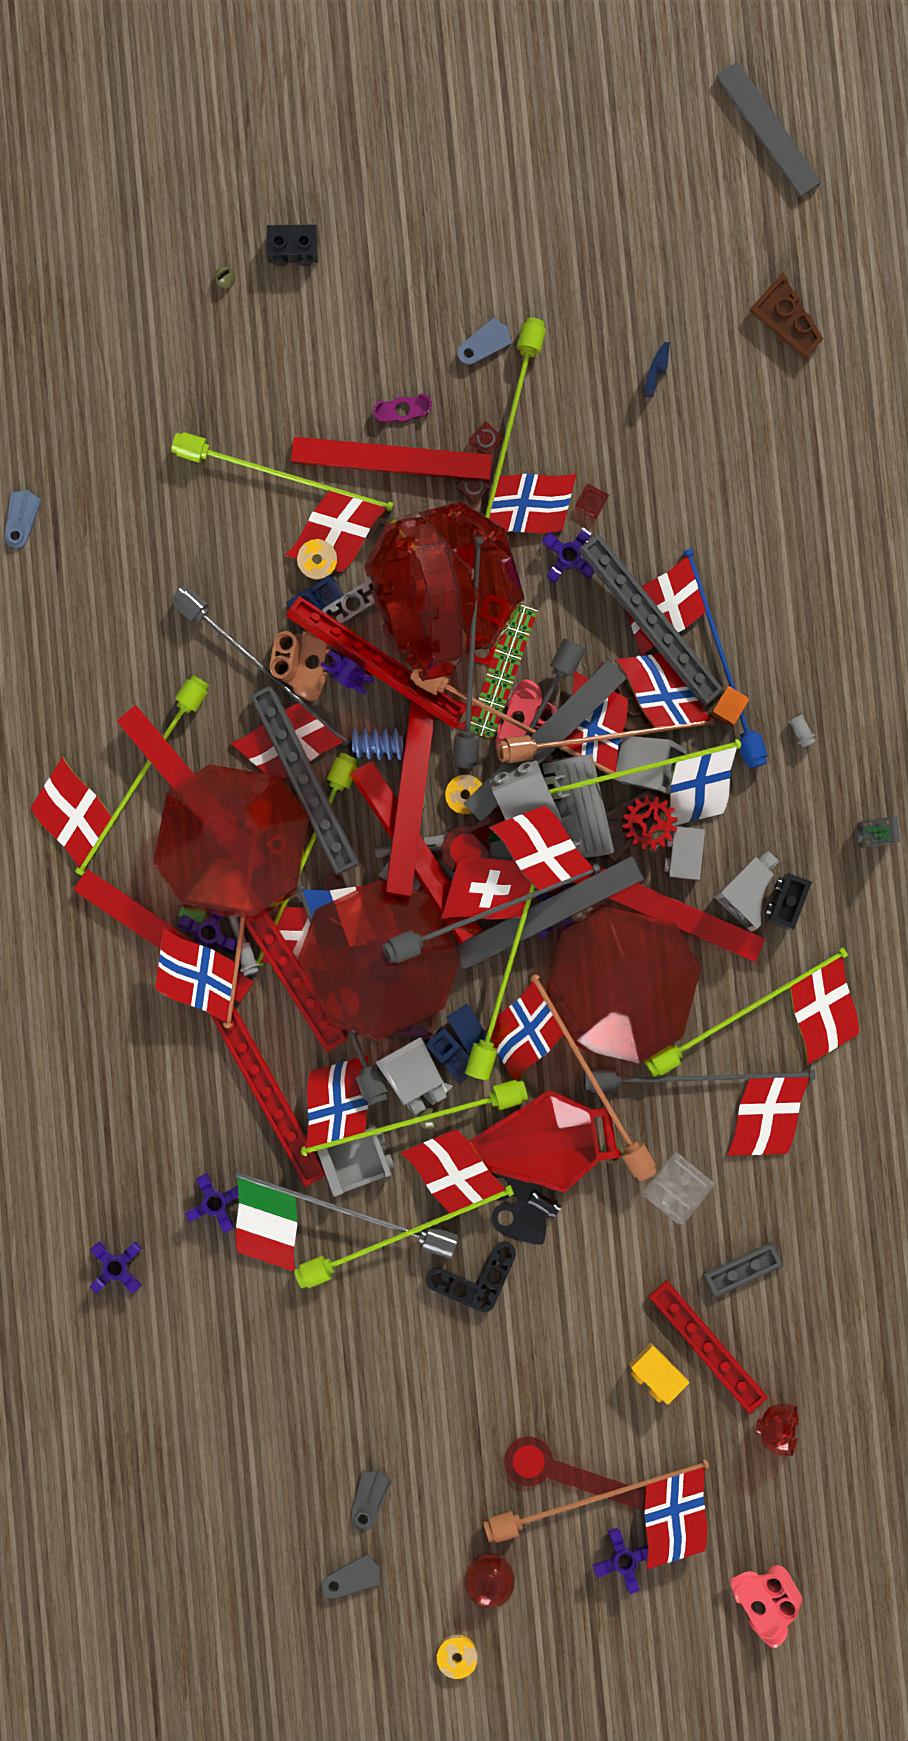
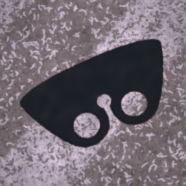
M491 1173L496 1179H505L508 1186L511 1185L514 1195L512 1196H515L517 1199L514 1205L504 1203L494 1209L492 1214L494 1227L511 1238L531 1244H543L546 1236L545 1214L527 1204L534 1190L542 1194L540 1185ZM505 1195L496 1200H506L509 1198V1195ZM502 1210H509L513 1213L514 1220L508 1226H503L498 1222V1214Z

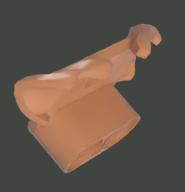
M306 629L300 634L282 631L274 640L270 672L277 679L291 685L294 693L300 699L314 702L318 699L327 679V673L324 672L325 669L320 664L322 662L326 664L327 654L329 651H332V647ZM292 639V647L285 650V643ZM310 656H317L319 658V665L315 669H309L307 667V659ZM284 664H288L287 672L281 675V667Z

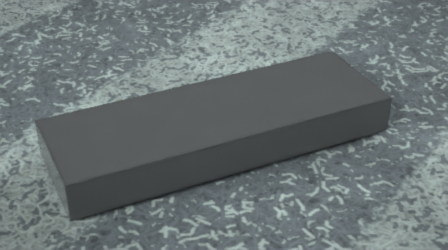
M771 1241L703 1273L715 1298L784 1265L774 1243Z

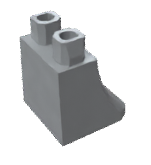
M623 737L620 739L618 746L619 757L616 771L620 772L687 754L686 748L668 739ZM675 763L621 776L616 781L670 796V782Z
M769 851L759 859L755 857L748 861L714 896L749 932L761 926L762 898L768 883L774 876L771 870L779 863Z
M422 1037L376 1062L403 1105L406 1104L414 1115L426 1109L420 1098L426 1092H429L434 1103L447 1097L442 1085L443 1080Z

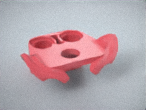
M522 680L507 702L506 706L509 709L506 715L512 718L515 713L522 712L525 717L522 724L530 727L544 700L540 687L533 681ZM549 702L534 728L536 731L546 722L544 721V716L548 712H552L553 715L557 711ZM504 720L503 724H499L497 729L496 750L499 741H503L504 738L524 736L527 731Z
M775 1565L770 1567L764 1575L748 1571L730 1579L735 1600L738 1604L741 1603L750 1618L748 1622L751 1628L769 1647L776 1648L780 1646L787 1637V1626L797 1617L802 1605V1596L788 1571L782 1566ZM771 1579H777L781 1584H774ZM754 1601H760L765 1605L766 1611L761 1614L756 1613L751 1605ZM784 1602H791L794 1607H788Z

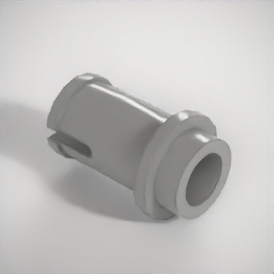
M803 715L789 721L799 740L797 742L798 745L806 748L816 742L814 738L816 735L811 733Z

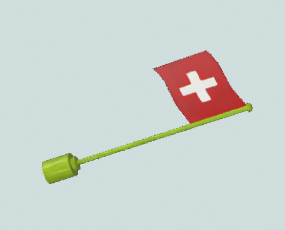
M490 858L459 860L441 919L472 917L532 893L535 887L519 870L514 860ZM532 898L483 917V919L493 920L521 917L486 1038L485 1040H479V1043H473L465 1074L478 1079L489 1080L498 1050L493 1048L494 1043H491L490 1039Z

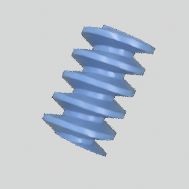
M354 728L352 732V755L356 753L358 760H362L364 753H366L368 760H372L374 753H376L378 760H382L384 753H386L388 760H392L394 753H396L398 759L402 760L403 732L402 735H399L397 728H394L392 735H389L387 728H384L382 734L379 735L377 728H374L372 734L369 735L367 729L364 728L362 734L359 735L357 729Z

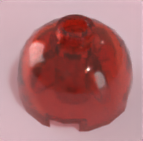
M787 1403L775 1404L764 1412L762 1419L757 1420L756 1433L761 1435L763 1445L771 1453L785 1457L794 1456L798 1443V1438H795L796 1425H799L798 1407Z
M497 1554L476 1557L468 1565L464 1576V1587L468 1597L475 1605L486 1609H494L504 1605L510 1599L515 1588V1575L511 1564Z

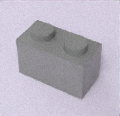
M675 826L677 827V832H670L673 840L666 841V847H670V856L665 857L664 872H668L667 878L699 881L705 829Z

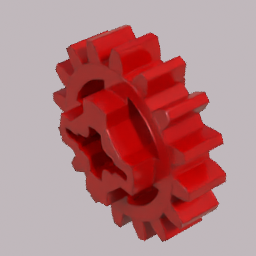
M646 795L645 802L641 803L639 799H635L636 807L634 808L630 805L627 807L630 815H623V819L628 821V823L623 825V829L630 830L626 834V838H634V847L641 843L643 851H645L647 845L651 846L652 851H655L657 844H660L662 848L665 847V839L673 840L670 832H677V827L672 826V823L678 822V818L671 817L675 809L666 808L667 800L660 804L658 803V796H655L654 800L650 801L648 795ZM649 807L646 813L642 815L637 814L641 809ZM658 810L665 814L667 822L660 819ZM652 813H654V823L657 826L652 825L647 834L646 823L643 822L648 821ZM633 824L641 828L643 832L642 837L635 832ZM657 832H664L659 838L651 840L652 835Z

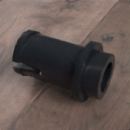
M534 1190L527 1202L528 1205L546 1214V1218L551 1217L554 1219L561 1208L557 1200L552 1201Z

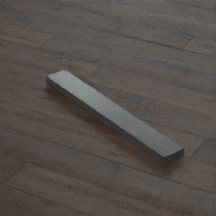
M599 533L578 549L579 553L703 707L724 691Z
M608 660L531 736V739H534L536 744L565 740L627 678ZM557 747L537 749V753L531 761L510 764L505 762L463 804L482 822L498 806L489 780L501 772L514 770L525 762L537 761L538 765H540Z
M271 684L249 695L336 876L359 866L360 863L274 686Z
M631 856L529 908L519 943L645 880L634 857ZM521 917L509 918L460 945L454 946L453 949L463 970H467L512 947Z

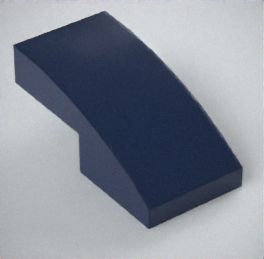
M664 342L653 359L644 387V397L654 396L657 373H666L670 342Z
M328 575L310 589H305L287 601L286 604L290 609L300 596L322 611L326 606L344 596L333 576Z
M468 1004L446 1017L469 1054L471 1053L473 1043L485 1040L486 1032Z
M443 1028L425 1045L461 1084L469 1077V1075L465 1074L469 1055Z

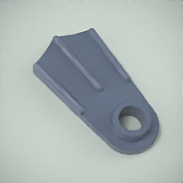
M495 318L491 319L459 346L457 351L459 361L465 365H473L511 345L512 341L509 336L508 326L500 323ZM470 351L472 352L473 356L471 358L465 357L464 352Z
M29 490L11 492L5 541L12 548H21L27 543L42 502L40 498L33 495ZM19 532L20 538L12 540L13 533Z

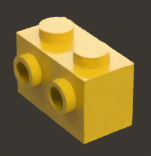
M651 1342L629 1364L633 1370L630 1373L639 1384L645 1382L651 1388L649 1393L659 1403L663 1400L668 1405L689 1384L688 1379Z

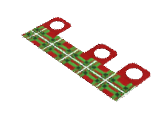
M491 595L486 599L482 610V617L487 621L502 625L503 629L498 642L482 636H475V645L479 642H485L490 647V653L485 658H479L474 653L475 662L490 666L478 701L503 713L538 610ZM493 602H499L504 607V613L498 618L491 617L488 613V607ZM455 700L464 707H466V703ZM471 705L470 730L475 731L477 735L494 740L501 718L477 705L476 707ZM465 721L457 723L455 727L465 730Z

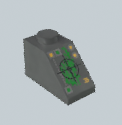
M898 816L859 822L858 827L855 828V839L857 843L860 842V848L887 846L900 842Z

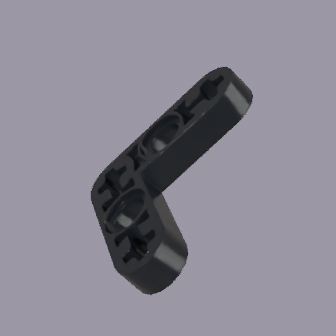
M508 1241L497 1243L493 1248L478 1284L440 1267H434L429 1270L426 1276V1284L432 1291L477 1311L488 1312L495 1306L515 1260V1247ZM507 1246L511 1256L504 1258L502 1265H507V1268L504 1270L501 1266L491 1263L493 1260L499 1261L500 1253L497 1252L498 1249H504ZM493 1269L500 1271L502 1274L501 1280L495 1284L490 1283L487 1279V1273ZM437 1273H441L442 1279L449 1282V1277L454 1278L450 1284L449 1292L444 1290L446 1285L443 1283H438L437 1286H434L433 1279L430 1278L431 1275L436 1276ZM460 1282L468 1287L467 1294L462 1297L455 1295L453 1292L455 1284ZM484 1283L489 1288L497 1289V1291L493 1293L490 1290L488 1299L491 1303H485L482 1307L477 1297L484 1295L486 1288L481 1287Z

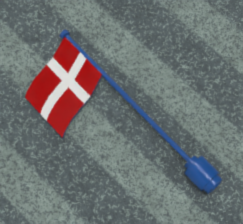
M693 549L685 550L683 552L685 557L667 573L641 587L678 633L685 630L706 613L728 684L731 688L735 689L692 557L694 554ZM627 612L640 655L645 656L655 646ZM742 711L739 717L744 733L740 734L741 739L739 741L741 742V747L739 750L743 763L747 764L748 769H752L768 763L766 759L768 754L761 733L755 734L754 730L749 731Z

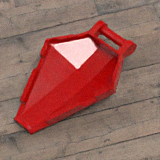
M551 1090L469 1141L487 1169L492 1173L543 1185L546 1188L564 1193L599 1161L621 1157L620 1149H617L612 1117L606 1107L592 1109ZM599 1116L602 1117L607 1151L601 1152L596 1117Z

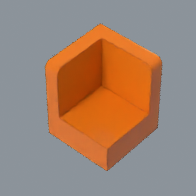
M727 686L710 715L732 727L748 703L749 698Z

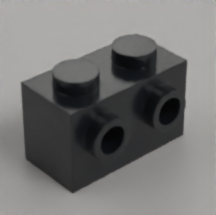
M267 225V257L269 263H273L276 266H285L288 263L309 266L313 262H318L317 225Z
M790 873L784 874L783 878L778 877L774 887V891L777 892L774 902L769 901L765 911V915L768 916L766 922L787 930H794L812 881Z

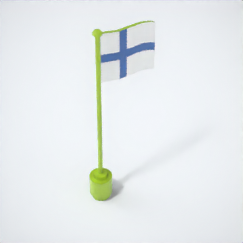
M735 739L733 743L561 786L549 791L551 794L675 763L670 782L669 808L675 809L671 817H677L678 822L672 823V826L724 813L727 806L731 766L736 748L739 749L741 747V742Z

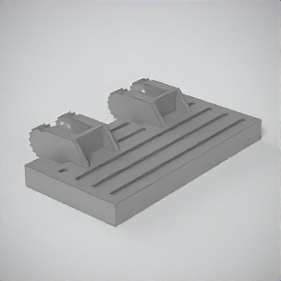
M592 753L542 763L544 774L555 772L554 776L544 777L546 784H554V788L597 778ZM599 782L551 794L561 818L573 814L581 838L572 842L584 858L607 855L614 852Z

